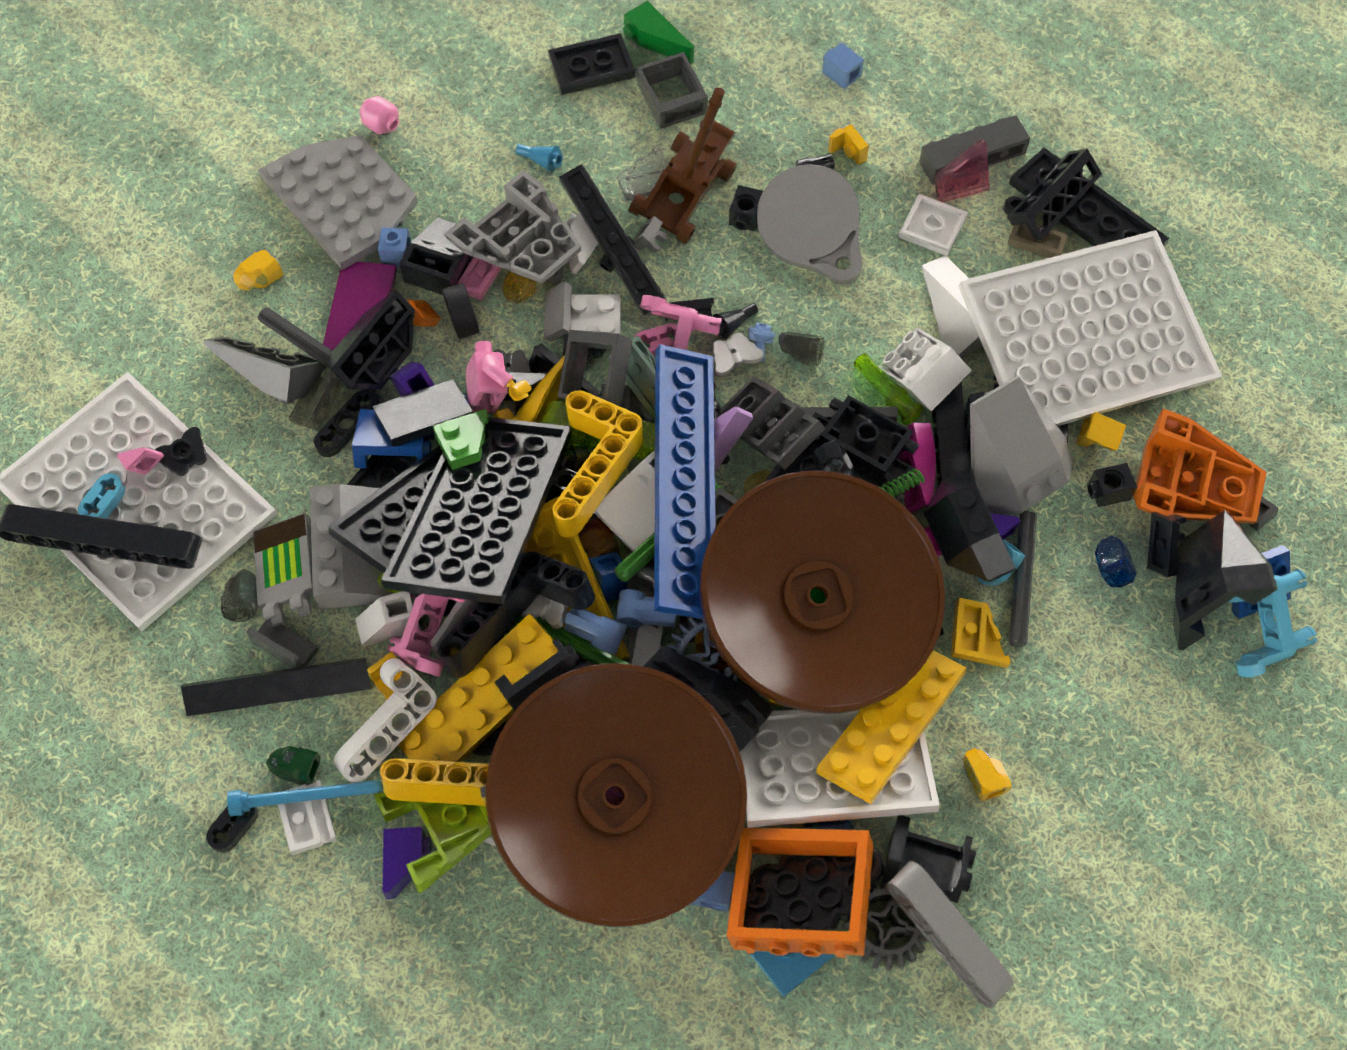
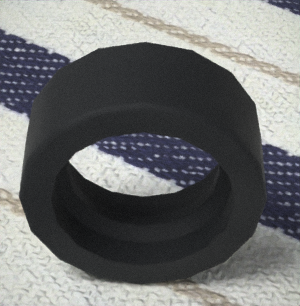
M460 283L442 289L457 337L462 339L478 334V323L464 284Z

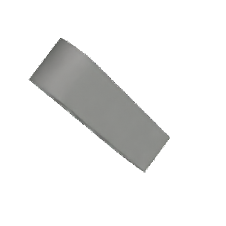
M908 862L887 884L889 893L971 994L987 1008H993L1014 985L1013 978L928 873L917 863Z

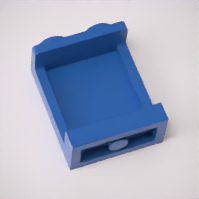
M360 409L352 442L354 467L366 468L369 455L416 456L417 461H419L431 452L432 446L429 440H434L435 434L433 433L392 447L374 415V411Z

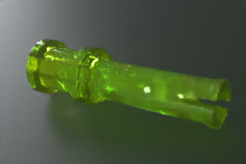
M863 353L856 358L853 366L885 398L887 407H897L901 422L906 426L916 421L922 414L923 407L920 404H915L907 396L908 393L904 388L897 387L872 361L867 353Z

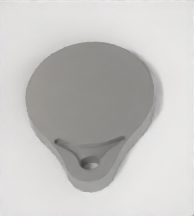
M813 164L795 166L777 175L764 189L757 208L758 228L768 250L787 264L814 271L835 283L850 284L855 282L862 272V257L858 240L860 223L859 203L851 184L838 172L825 166ZM839 260H849L851 262L850 267L846 270L838 269L836 264Z

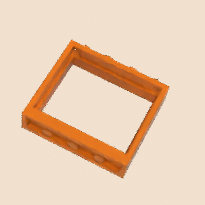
M743 828L739 841L726 935L733 950H746L747 954H753L755 951H768L773 955L779 956L786 955L788 952L802 953L808 957H818L821 954H834L840 958H846V955H864L874 846L869 830ZM753 854L856 856L849 932L743 928Z

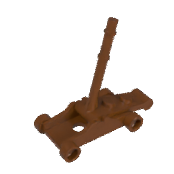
M719 87L714 89L712 97L709 98V105L703 120L700 122V128L695 141L689 140L690 136L681 131L677 134L671 146V150L677 154L669 161L649 196L646 198L637 193L628 209V212L636 217L641 215L650 220L655 216L663 222L662 228L676 235V239L685 245L696 229V226L688 221L716 179L720 177L728 182L737 167V163L729 158L727 160L723 158L719 160L735 135V131L715 121L725 91ZM673 193H678L683 196L684 201L680 204H675L670 200L669 196Z

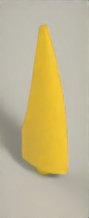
M565 355L530 393L512 420L551 424L559 401L558 391Z

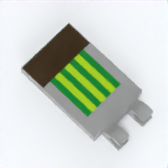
M306 513L253 532L258 607L262 609L265 620L271 618L273 627L285 622L283 604L290 603L292 611L298 609L299 617L312 613L309 596L313 594L311 518Z

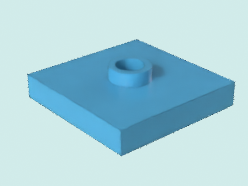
M755 951V953L750 954L783 997L835 956L834 954H821L818 957H808L802 953L788 952L786 955L779 956L773 955L768 951Z

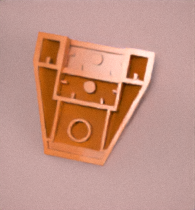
M1162 409L1143 450L1136 479L1137 489L1133 498L1138 509L1151 514L1152 512H1158L1165 516L1177 514L1186 518V520L1209 521L1226 510L1237 523L1254 524L1257 522L1267 472L1191 418Z

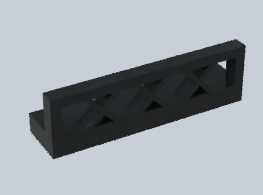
M1088 148L1069 151L1007 216L1012 225L1025 224L1035 241L1042 240L1102 175ZM1085 164L1091 172L1087 179L1082 178L1083 166ZM1069 181L1074 182V193L1072 195H1067ZM1054 197L1059 198L1058 210L1056 212L1051 211L1052 199ZM1038 214L1043 215V226L1040 229L1034 221Z

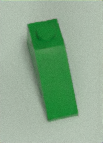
M648 0L623 14V32L629 40L633 39L640 47L667 57L684 52L690 65L694 63V45Z

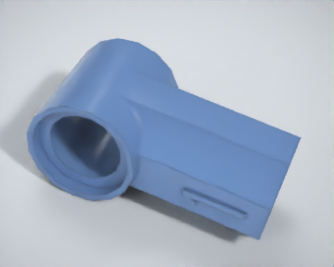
M632 589L619 592L616 621L627 625V628H638L643 624L675 627V614L654 611V597H648L643 592Z
M572 608L567 612L563 621L565 625L564 630L590 641V644L596 648L615 655L627 629V625L606 616L600 617L585 609L576 610Z

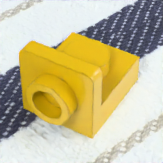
M852 124L835 130L829 136L828 151L830 153L843 148L846 156L850 159L853 158L858 165L867 161L869 145Z

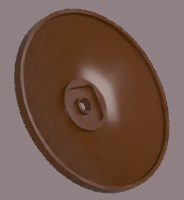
M801 471L790 473L766 481L747 492L733 504L715 528L707 545L700 573V599L705 624L713 643L727 665L740 679L758 693L781 705L800 711L823 714L846 713L869 707L890 697L904 687L924 666L936 645L944 618L945 587L943 573L933 544L925 530L904 505L884 490L865 480L837 472ZM813 589L821 590L825 595V602L821 604L815 603L810 597V591Z
M605 663L586 666L560 675L542 685L515 710L505 724L493 749L487 772L486 811L488 824L495 846L507 869L517 882L544 906L562 916L594 926L631 927L643 925L668 917L693 903L715 883L729 864L740 840L746 816L747 786L744 766L735 740L723 719L699 693L685 683L668 674L640 665ZM610 788L619 789L623 794L622 803L619 805L609 804L605 798L606 791Z

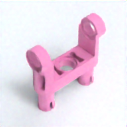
M642 296L640 305L642 309L652 311L651 314L678 320L673 347L687 350L690 332L694 330L718 336L722 318L697 314L698 311L694 308L667 303L665 299L660 297Z
M411 594V597L415 598V602L403 636L391 638L389 642L394 643L395 646L388 645V651H392L395 656H399L400 660L405 664L414 666V669L440 677L444 665H442V661L429 657L432 649L430 642L438 632L448 600L451 599L462 603L465 600L427 594L415 597ZM427 614L430 624L426 630L420 631L418 621L421 616Z

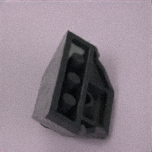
M393 290L365 312L331 352L329 369L348 389L381 390L390 379L389 376L396 372L412 351L415 309L397 290Z
M969 468L942 480L924 515L946 564L987 582L1015 571L1016 568Z

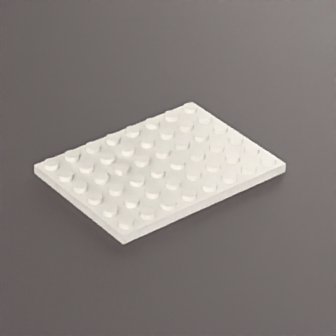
M1156 230L962 280L958 285L999 386L1015 376L1020 377L1057 426L1088 418L1095 412L1102 414L1211 383L1222 377Z
M127 372L0 473V491L15 505L79 514L78 506L97 479L104 474L112 473L120 477L125 486V494L107 519L184 530L199 535L203 541L195 566L192 569L59 549L143 632L253 536L254 531L263 528L278 513L274 507L205 443L203 447L206 450V462L201 465L194 464V466L188 467L189 470L184 476H178L170 472L169 468H165L159 462L146 475L126 470L117 454L141 447L155 450L163 445H171L175 440L181 439L186 430L189 429ZM115 485L112 487L107 486L105 490H114L116 487ZM90 509V510L88 511V513H89V515H90L91 513L97 514L99 510H98V509H96V510Z

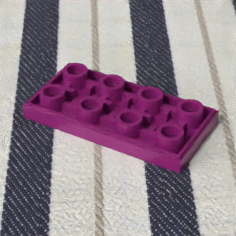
M356 262L344 270L340 269L323 345L333 351L360 317L393 291L397 274L396 265Z

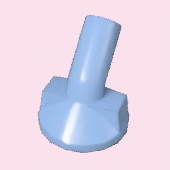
M755 323V327H749L748 338L754 340L756 347L763 350V358L759 362H764L765 343L772 344L776 333L771 331L772 327L769 325Z

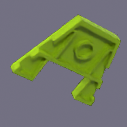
M384 792L374 795L385 823L413 810H417L437 850L406 864L418 893L424 892L491 836L486 806L398 801L389 799Z

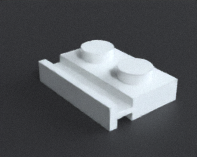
M317 780L316 783L304 784L288 790L322 787V783L320 780ZM326 799L278 804L291 855L321 847L325 843L337 842Z

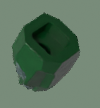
M287 746L273 751L269 755L266 765L271 773L284 781L299 785H310L315 778L321 757L318 752Z

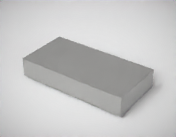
M566 282L546 291L544 339L548 341H553L569 333L572 286Z

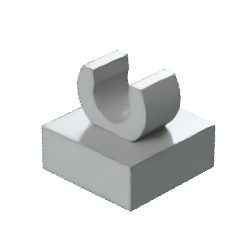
M654 216L644 223L634 238V248L641 250L647 246L650 252L656 253L661 247L656 244L655 239L659 242L667 239L664 232L658 231L663 222Z

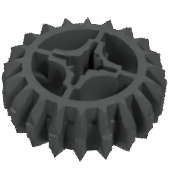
M882 881L880 890H878L876 885L870 887L869 905L878 901H887V905L884 911L879 913L871 911L867 915L866 928L873 930L875 933L876 944L873 945L865 938L864 955H862L860 961L865 963L870 956L874 958L872 964L874 969H878L882 960L885 961V969L890 971L893 967V960H895L899 969L905 967L904 957L911 963L915 962L917 957L914 951L922 954L925 947L921 942H928V940L912 920V927H909L907 922L898 917L897 906L899 904L887 889L888 883ZM890 912V925H894V927L887 931L883 939V924L879 925V923H882ZM850 921L843 922L842 929L849 931ZM903 936L911 938L901 948L886 950V945L890 938L898 937L902 939Z

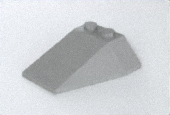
M1015 376L970 404L971 474L990 513L1005 515L1023 512L1069 483L1073 459L1066 437L1020 377Z

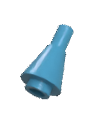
M518 144L515 149L516 154L530 158L550 172H554L555 168H559L562 164L563 155L558 146L528 147Z

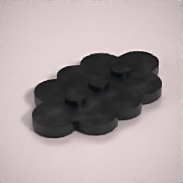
M874 848L870 887L879 882L884 872L882 857ZM782 855L778 864L761 865L753 871L749 879V892L751 895L747 897L743 928L835 931L840 920L850 921L856 856Z

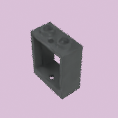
M684 52L637 67V85L660 129L706 113L708 96ZM681 76L690 94L660 104L650 85Z
M569 330L558 397L565 400L571 392L581 390L588 348L608 349L612 351L604 396L597 397L621 407L633 340L619 333Z

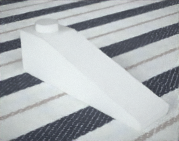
M946 256L922 265L934 317H936L940 340L951 347L959 357L982 348L983 345L958 287L962 280L969 278Z

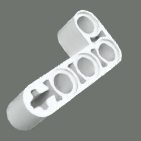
M389 659L384 662L380 669V678L394 693L338 750L334 757L335 767L351 783L361 782L366 779L436 704L437 697L434 690L400 659ZM403 671L401 678L393 681L394 676L398 672ZM423 690L421 697L414 700L416 693ZM401 713L399 720L392 723L394 716ZM379 736L377 743L369 746L372 739Z

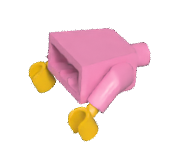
M478 341L475 343V352L466 368L467 402L473 413L486 409L487 413L493 414V418L512 420L514 415L508 407L500 411L498 409L508 393L507 387L509 388L511 398L514 401H520L529 396L528 392L531 391V386L526 380L518 383L513 381V377L505 371L503 354L492 352L491 342Z

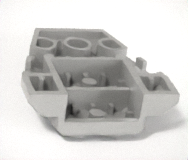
M523 170L504 185L506 200L475 225L464 217L444 234L446 239L465 254L536 282L543 283L581 251V246L566 221L563 222L558 215V209L554 203L550 202L544 186Z

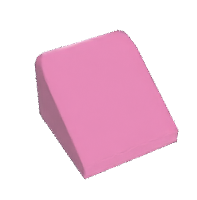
M141 447L117 454V457L126 470L146 475L164 455L162 452Z

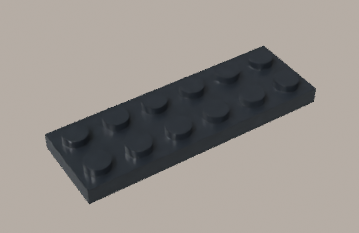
M1043 147L1010 177L1009 184L1027 196L1061 159ZM1069 181L1067 195H1072L1074 193V182ZM1093 184L1059 220L1092 246L1155 230L1163 246L1169 240L1168 236L1096 184ZM1054 197L1052 199V212L1058 210L1059 198Z

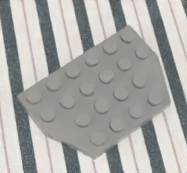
M361 136L302 145L258 170L264 182L341 270L378 250L381 227L396 228L398 224L402 225L407 218V214L418 204L417 195Z

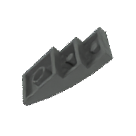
M754 376L721 408L719 413L720 416L735 406L752 413L753 420L740 438L784 470L825 429L819 420L806 414L798 404L785 398L778 389Z

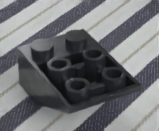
M436 218L410 243L399 263L405 283L443 295L442 289L457 285L473 256L463 253L445 238L444 233L456 225V223Z

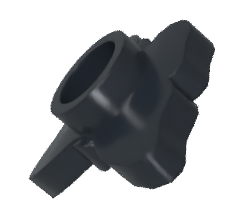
M191 427L186 430L181 439L175 440L171 445H163L156 448L155 451L162 452L164 455L159 463L165 468H169L170 472L178 476L186 475L189 470L188 467H192L194 464H204L207 458L200 429L198 427Z

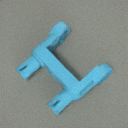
M1296 569L1282 576L1274 575L1278 590L1257 603L1265 647L1241 655V659L1236 661L1237 672L1240 677L1262 675L1266 672L1265 667L1294 656L1298 649L1314 645L1317 642V638L1308 639L1316 636V632L1310 626L1292 631L1286 593L1307 586V581L1298 582L1307 578L1302 570ZM1236 596L1228 602H1242L1244 600Z

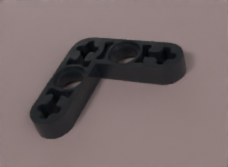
M370 390L356 392L314 437V445L318 454L323 457H333L338 454L354 437L358 420L356 413L360 409L373 410L372 406L386 401ZM369 400V406H360V401L367 402ZM343 419H352L354 421L353 426L348 429L340 428L339 424ZM324 440L327 442L332 440L333 445L331 447L329 445L323 446L322 442Z

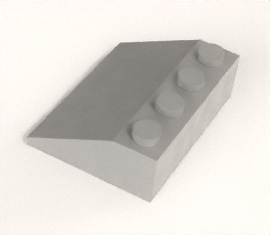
M344 484L310 487L313 597L320 610L373 604L380 597L401 592L383 589L381 579L384 574L329 535L328 526L380 488Z

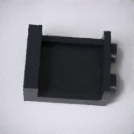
M556 638L552 642L558 649V652L512 685L505 674L495 681V684L514 711L542 685L567 672L585 667L583 663H580L578 666L575 663L580 658L570 644L564 647Z
M898 815L889 844L882 881L889 883L908 862L912 861L920 865L951 902L958 903L961 892H968L972 880V873L967 872V870L972 869L976 856V850L971 849L973 837L966 835L961 847L909 832L908 828L911 818Z

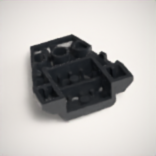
M662 646L643 666L668 674L699 693L723 719L735 740L739 753L756 736L759 728L774 710L751 687L728 678Z

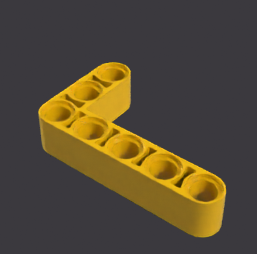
M581 390L571 392L565 399L568 422L572 427L601 441L552 507L555 529L563 537H573L583 529L644 442L642 419L639 415Z
M394 758L387 760L380 768L384 793L389 799L486 806V779L489 764Z

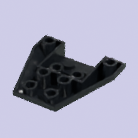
M1226 510L1179 542L1173 627L1178 649L1182 651L1205 637L1202 618L1237 596L1255 605L1278 590L1271 564Z

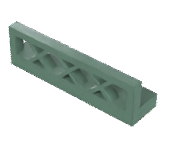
M636 336L630 338L633 341L625 382L655 420V357L640 337Z

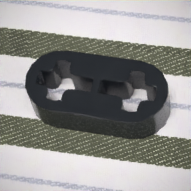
M227 806L208 829L206 835L207 843L216 852L226 853L231 851L256 821L258 808H251L247 817L241 815L237 819L238 816L230 817ZM227 831L228 841L226 843L220 841L216 844L218 842V839L215 837L218 832L224 834Z

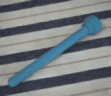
M373 780L249 795V792L243 793L242 790H233L227 793V806L230 817L244 815L246 811H250L253 807L379 793L382 791L383 785L381 781Z

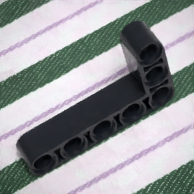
M529 551L524 553L503 605L477 602L438 646V655L449 675L455 678L468 675L538 595L576 610H582L591 606L595 601V593L586 573L579 568L538 552Z

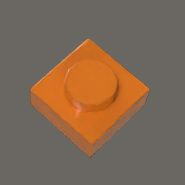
M406 300L415 309L414 325L418 327L436 326L441 320V317L426 300Z

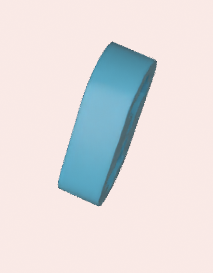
M112 473L100 476L80 502L78 513L80 515L107 519L125 494V486L120 477ZM115 485L116 487L114 490H105L107 486L112 487ZM90 509H92V510L98 509V510H99L97 514L91 513V514L89 515V513H88V511H89Z

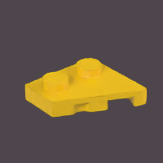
M959 597L955 602L951 657L1007 668L1011 660L1009 655L1005 656L999 641L1002 637L998 627L993 623V615L988 603Z

